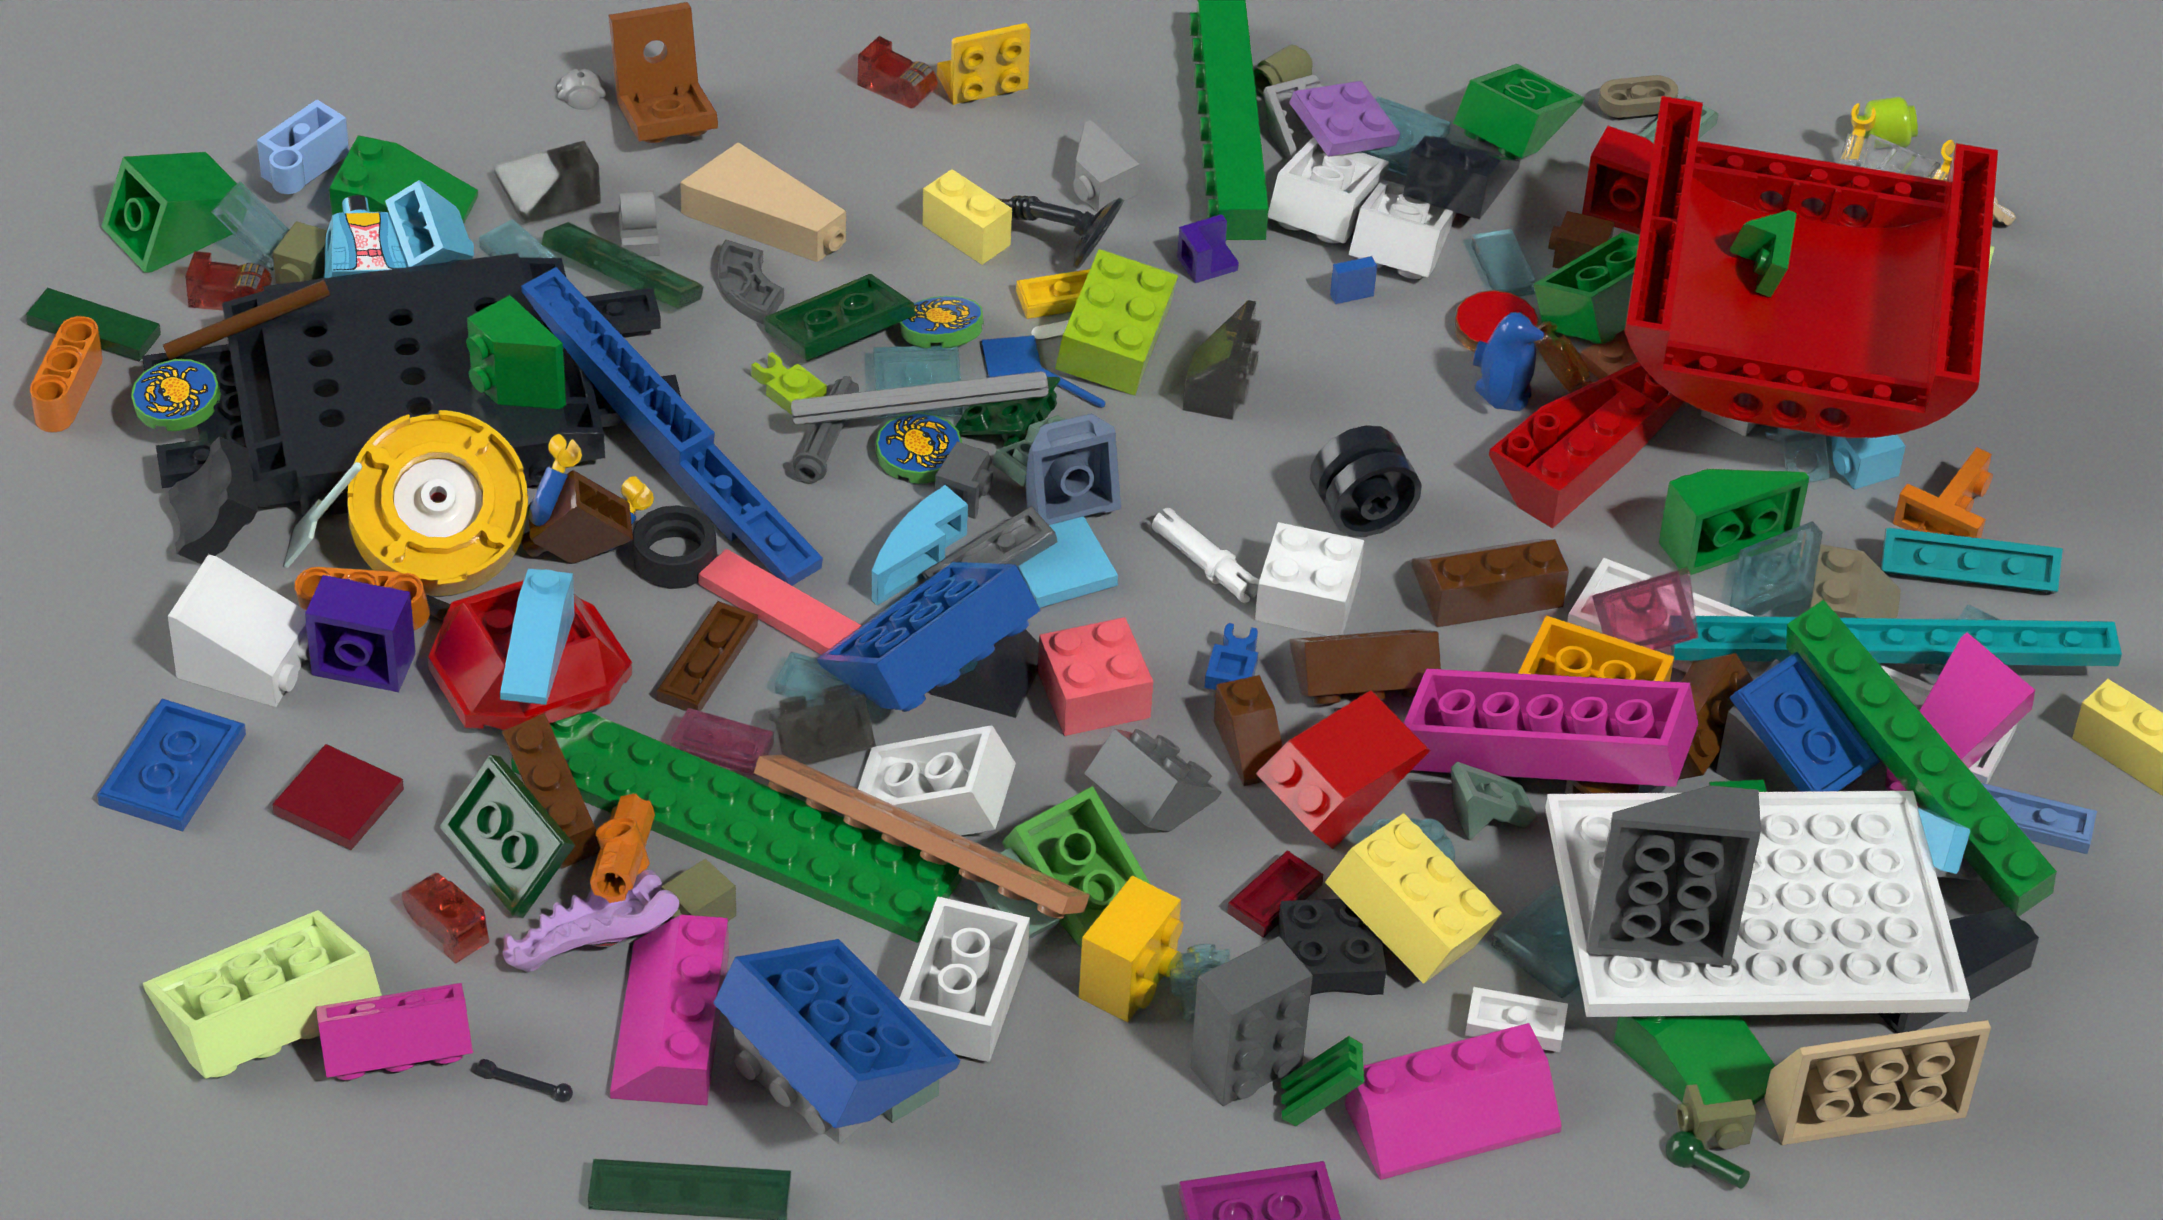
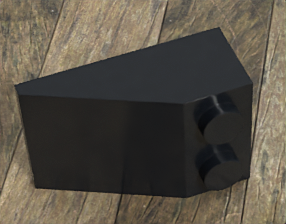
M1424 136L1411 152L1403 195L1480 220L1519 169L1520 161L1446 137Z

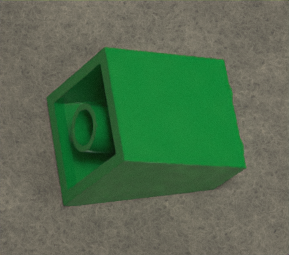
M207 152L123 156L101 227L145 273H149L239 232L250 196Z

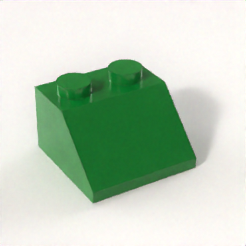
M509 295L467 318L469 338H467L466 344L470 352L471 363L469 378L476 390L481 393L485 392L498 405L561 409L566 406L563 343L513 297Z

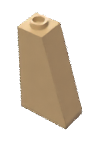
M739 142L680 182L681 213L698 221L815 262L820 261L831 252L837 251L846 242V211Z

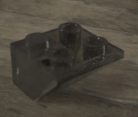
M585 141L550 149L494 167L497 179L523 224L601 203L599 165Z
M1247 300L1194 351L1185 378L1184 411L1233 420L1237 405H1245L1250 380L1246 379L1247 375H1255L1259 358V351L1252 350L1253 345L1258 343L1262 320L1255 319L1256 301Z

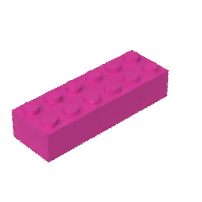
M1426 669L1404 724L1431 750L1412 769L1415 771L1451 773V767L1456 762H1460L1498 776L1676 787L1698 726V720L1690 683Z

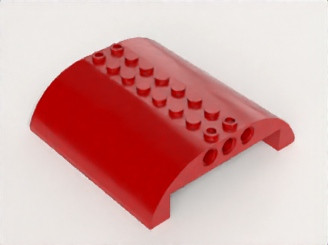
M1661 96L1625 326V335L1630 348L1641 366L1658 384L1694 407L1721 417L1845 438H1877L1903 434L1923 428L1948 416L1971 398L1978 390L1980 382L1998 150L1956 143L1947 181L1698 141L1703 102ZM1790 210L1797 213L1788 270L1770 298L1755 292L1758 274L1753 272L1755 262L1730 252V247L1746 222Z

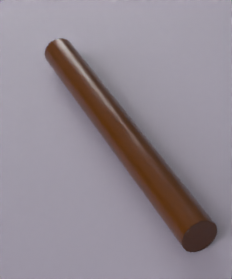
M322 280L163 344L168 359L172 360L331 295L325 280Z

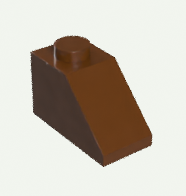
M1260 675L1217 684L1213 720L1243 786L1261 783L1263 781L1256 773L1283 747L1274 704Z

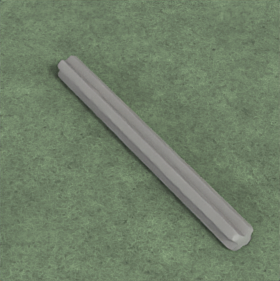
M1040 371L795 399L791 403L792 420L795 425H805L1041 398L1048 395V381L1045 372Z

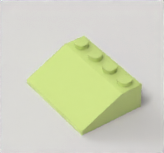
M319 910L143 983L145 992L187 1060L205 1079L226 1076L235 1071L239 1064L253 1058L273 1056L282 1049V1046L298 1039H311L319 1036L317 1006L382 996L369 952Z

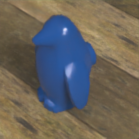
M1511 312L1504 317L1496 326L1488 342H1478L1474 354L1473 366L1481 367L1482 378L1476 382L1475 390L1495 409L1521 411L1528 405V399L1531 397L1530 383L1534 376L1536 364V347L1533 341L1542 340L1544 332L1535 327L1529 318L1522 313Z

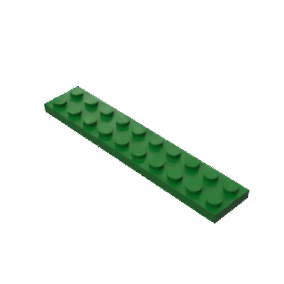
M589 711L549 723L585 803L611 813L612 809L618 805L620 796L636 793L639 798L651 801L655 812L651 827L652 831L916 943L920 941L925 932L937 897L949 899L962 880V876L958 873L960 868L947 862L946 865L927 861L920 856L921 850L910 845L908 847H901L888 843L881 838L882 834L879 832L851 826L843 821V817L812 808L800 799L775 791L764 784ZM512 757V770L513 772L520 775L516 763Z

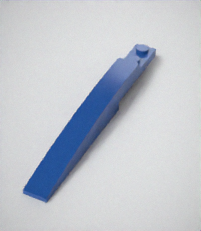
M557 267L521 286V292L552 333L563 343V347L611 407L669 475L731 542L739 538L774 576L791 586L822 569L823 557L714 444L715 432Z

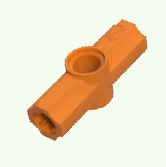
M636 793L620 796L618 805L612 809L609 821L603 823L596 831L600 851L590 884L594 895L605 898L609 903L625 901L628 891L634 887L637 875L646 870L650 864L645 847L655 812L651 801L639 798Z

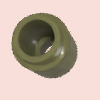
M1291 44L1260 61L1257 68L1253 71L1255 87L1264 96L1265 87L1312 75L1313 63L1310 55L1306 50Z

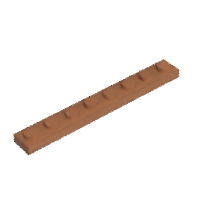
M766 755L759 756L754 773L770 780L768 786L775 791L794 795L796 792L807 797L805 803L812 808L825 812L835 810L844 814L843 821L851 826L861 829H870L872 827L883 832L881 838L888 843L901 847L911 845L920 849V856L927 861L946 865L948 862L959 867L958 873L964 878L981 883L988 880L998 885L997 891L1008 898L1020 901L1027 898L1038 903L1037 910L1047 916L1063 919L1065 914L1082 913L1085 911L1090 894L787 756Z

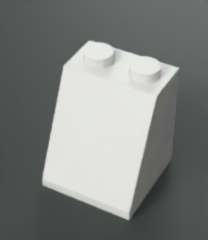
M208 554L168 615L176 677L277 707L285 692H290L294 688L298 678V671L305 660H310L305 619L306 610L217 556Z

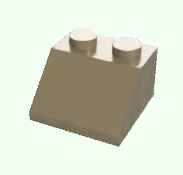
M1820 544L1812 579L1808 610L1824 599L1839 618H1897L1901 589L1865 552Z

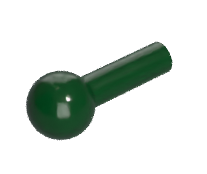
M1678 1131L1671 1135L1666 1143V1156L1676 1166L1683 1168L1696 1166L1740 1189L1744 1188L1749 1181L1750 1172L1706 1150L1704 1143L1697 1139L1693 1132Z

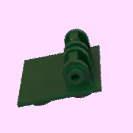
M1047 377L1048 395L1046 397L971 405L964 411L963 416L955 427L959 430L960 435L1001 434L1005 442L1004 447L1025 440L1029 425L1045 420L1057 406V394L1054 389L1059 383L1060 378Z

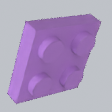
M1362 81L1297 90L1293 92L1290 105L1328 157L1391 147L1397 144L1400 132Z

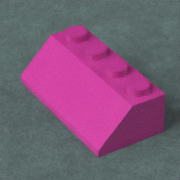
M679 915L634 941L610 1089V1099L708 1105L721 1011L713 1003L727 972L729 958L728 918Z
M1529 1023L1364 1065V1083L1346 1094L1345 1097L1347 1112L1380 1180L1560 1133L1562 1128L1549 1062Z

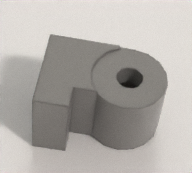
M653 191L619 193V223L623 258L660 256Z

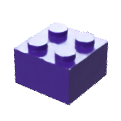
M323 575L305 612L312 676L399 693L416 655L410 592Z

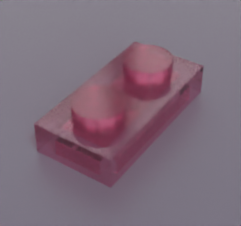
M688 708L671 739V746L713 764L757 776L754 770L759 756L769 754L774 744V732Z

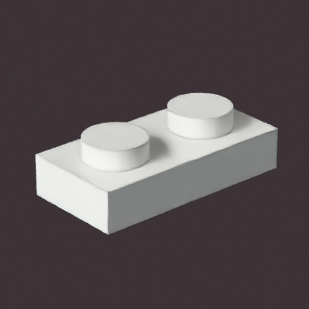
M1473 987L1465 1035L1476 1037L1529 1023L1542 1049L1560 1052L1568 1003Z

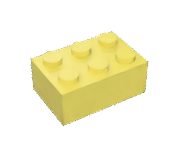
M1404 813L1353 846L1325 881L1423 984L1473 949L1502 914L1488 897Z

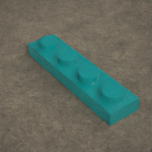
M1886 528L1881 570L1884 573L2057 593L2063 548Z

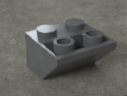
M1114 729L1084 773L1144 825L1168 832L1216 801L1222 793L1209 782L1212 775L1206 769L1192 761L1186 763L1178 756L1180 748L1162 735H1157L1154 739L1139 729H1135L1133 733Z

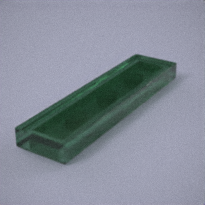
M567 222L544 231L541 245L637 290L653 288L656 299L677 309L701 300L704 286L572 223Z
M593 1159L588 1193V1209L759 1220H787L791 1171Z

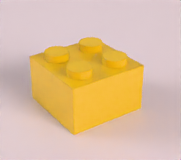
M1132 875L1082 937L1079 998L1127 1023L1139 1007L1145 1009L1154 997L1157 984L1164 976L1169 978L1175 972L1180 962L1181 952L1177 951L1178 939L1184 925L1183 921L1180 920L1181 899Z

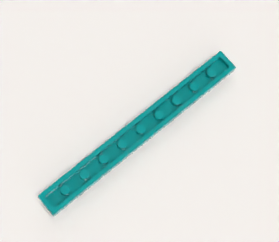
M1670 615L1668 631L1671 653L1674 656V660L1699 661L1736 653L1741 661L1773 662L1777 659L1782 662L1792 655L1786 648L1787 624L1797 617ZM1840 618L1878 663L1946 664L1960 638L1967 632L2005 665L2119 666L2122 656L2114 621Z

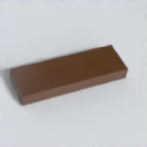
M717 601L657 689V701L698 716L757 628L758 615Z

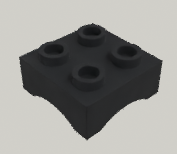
M219 436L210 446V453L204 465L193 475L176 482L168 491L170 503L175 509L180 522V536L175 543L176 554L202 564L208 554L216 556L219 552H223L228 547L231 539L243 526L252 522L258 512V504L255 496L253 471L251 469L248 448Z
M1341 898L1281 901L1278 922L1280 938L1313 975L1310 996L1335 990L1355 991L1365 995H1383L1386 964L1382 941Z

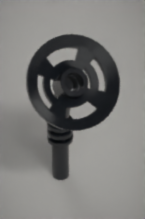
M1015 195L1011 199L997 198L1012 208V219L1034 221L1042 218L1074 226L1073 232L1080 236L1074 254L1073 267L1079 269L1089 257L1124 202L1119 197L1093 215L1089 211L1082 213L1079 210L1042 202L1036 196Z

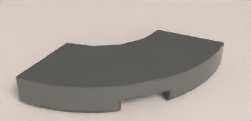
M725 239L718 256V280L721 290L731 305L740 313L756 322L764 324L763 318L775 313L784 301V288L772 283L762 273V250Z

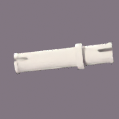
M1163 509V513L1168 517V520L1161 513L1156 515L1152 523L1153 531L1163 536L1201 567L1209 581L1214 584L1220 583L1243 603L1250 601V597L1244 593L1245 591L1253 598L1257 595L1259 579L1241 567L1237 560H1235L1234 554L1228 550H1220L1178 516L1173 509Z

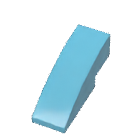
M946 485L926 497L913 508L891 532L881 548L872 568V602L877 606L923 578L922 572L945 559L946 547L967 535L968 504Z

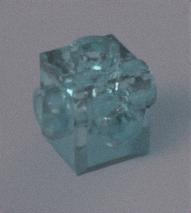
M1199 944L1188 947V953H1182L1177 961V968L1170 970L1172 995L1181 999L1183 1020L1195 1018L1198 976L1230 961L1229 949L1216 950L1215 944Z

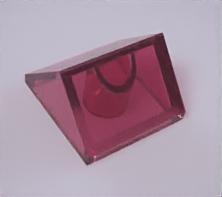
M1688 567L1607 589L1592 595L1603 634L1652 650L1699 638Z

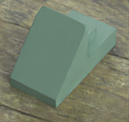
M1456 762L1451 767L1453 808L1469 840L1473 839L1493 818L1501 823L1507 822L1526 828L1537 817L1521 783L1460 762Z

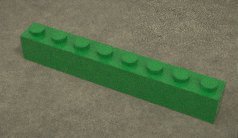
M1197 0V12H1190L1189 34L1190 36H1197V38H1192V62H1199L1194 67L1195 88H1202V90L1197 91V114L1205 116L1200 117L1199 122L1200 141H1207V144L1202 145V167L1210 168V171H1205V196L1213 197V199H1208L1207 218L1218 215L1225 217L1227 220L1226 240H1266L1269 208L1246 0Z
M1823 599L1789 622L1786 634V648L1791 654L1795 652L1800 654L1866 743L1907 791H1914L1916 802L1922 808L1929 809L1970 829L1963 857L2000 901L2019 917L2053 894L2057 871Z

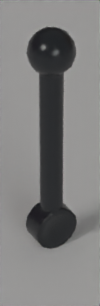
M481 1059L476 1067V1073L484 1079H492L493 1076L553 1094L556 1100L560 1102L569 1101L573 1095L571 1086L566 1083L556 1086L498 1068L494 1062L488 1059Z

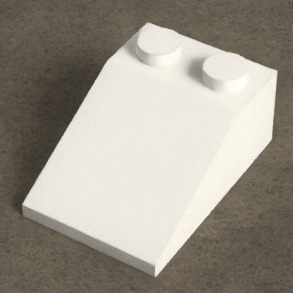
M1313 136L1278 172L1268 218L1278 221L1280 226L1289 230L1303 229L1317 234V238L1327 243H1345L1355 231L1360 208L1382 180L1387 171L1389 161L1362 152L1328 157Z
M1382 179L1360 208L1349 255L1358 259L1372 256L1377 264V268L1382 267V265L1398 269L1400 275L1407 278L1421 279L1422 276L1429 277L1436 266L1457 212L1404 196V185Z
M991 725L874 746L871 748L858 789L960 836L996 830L1016 763Z

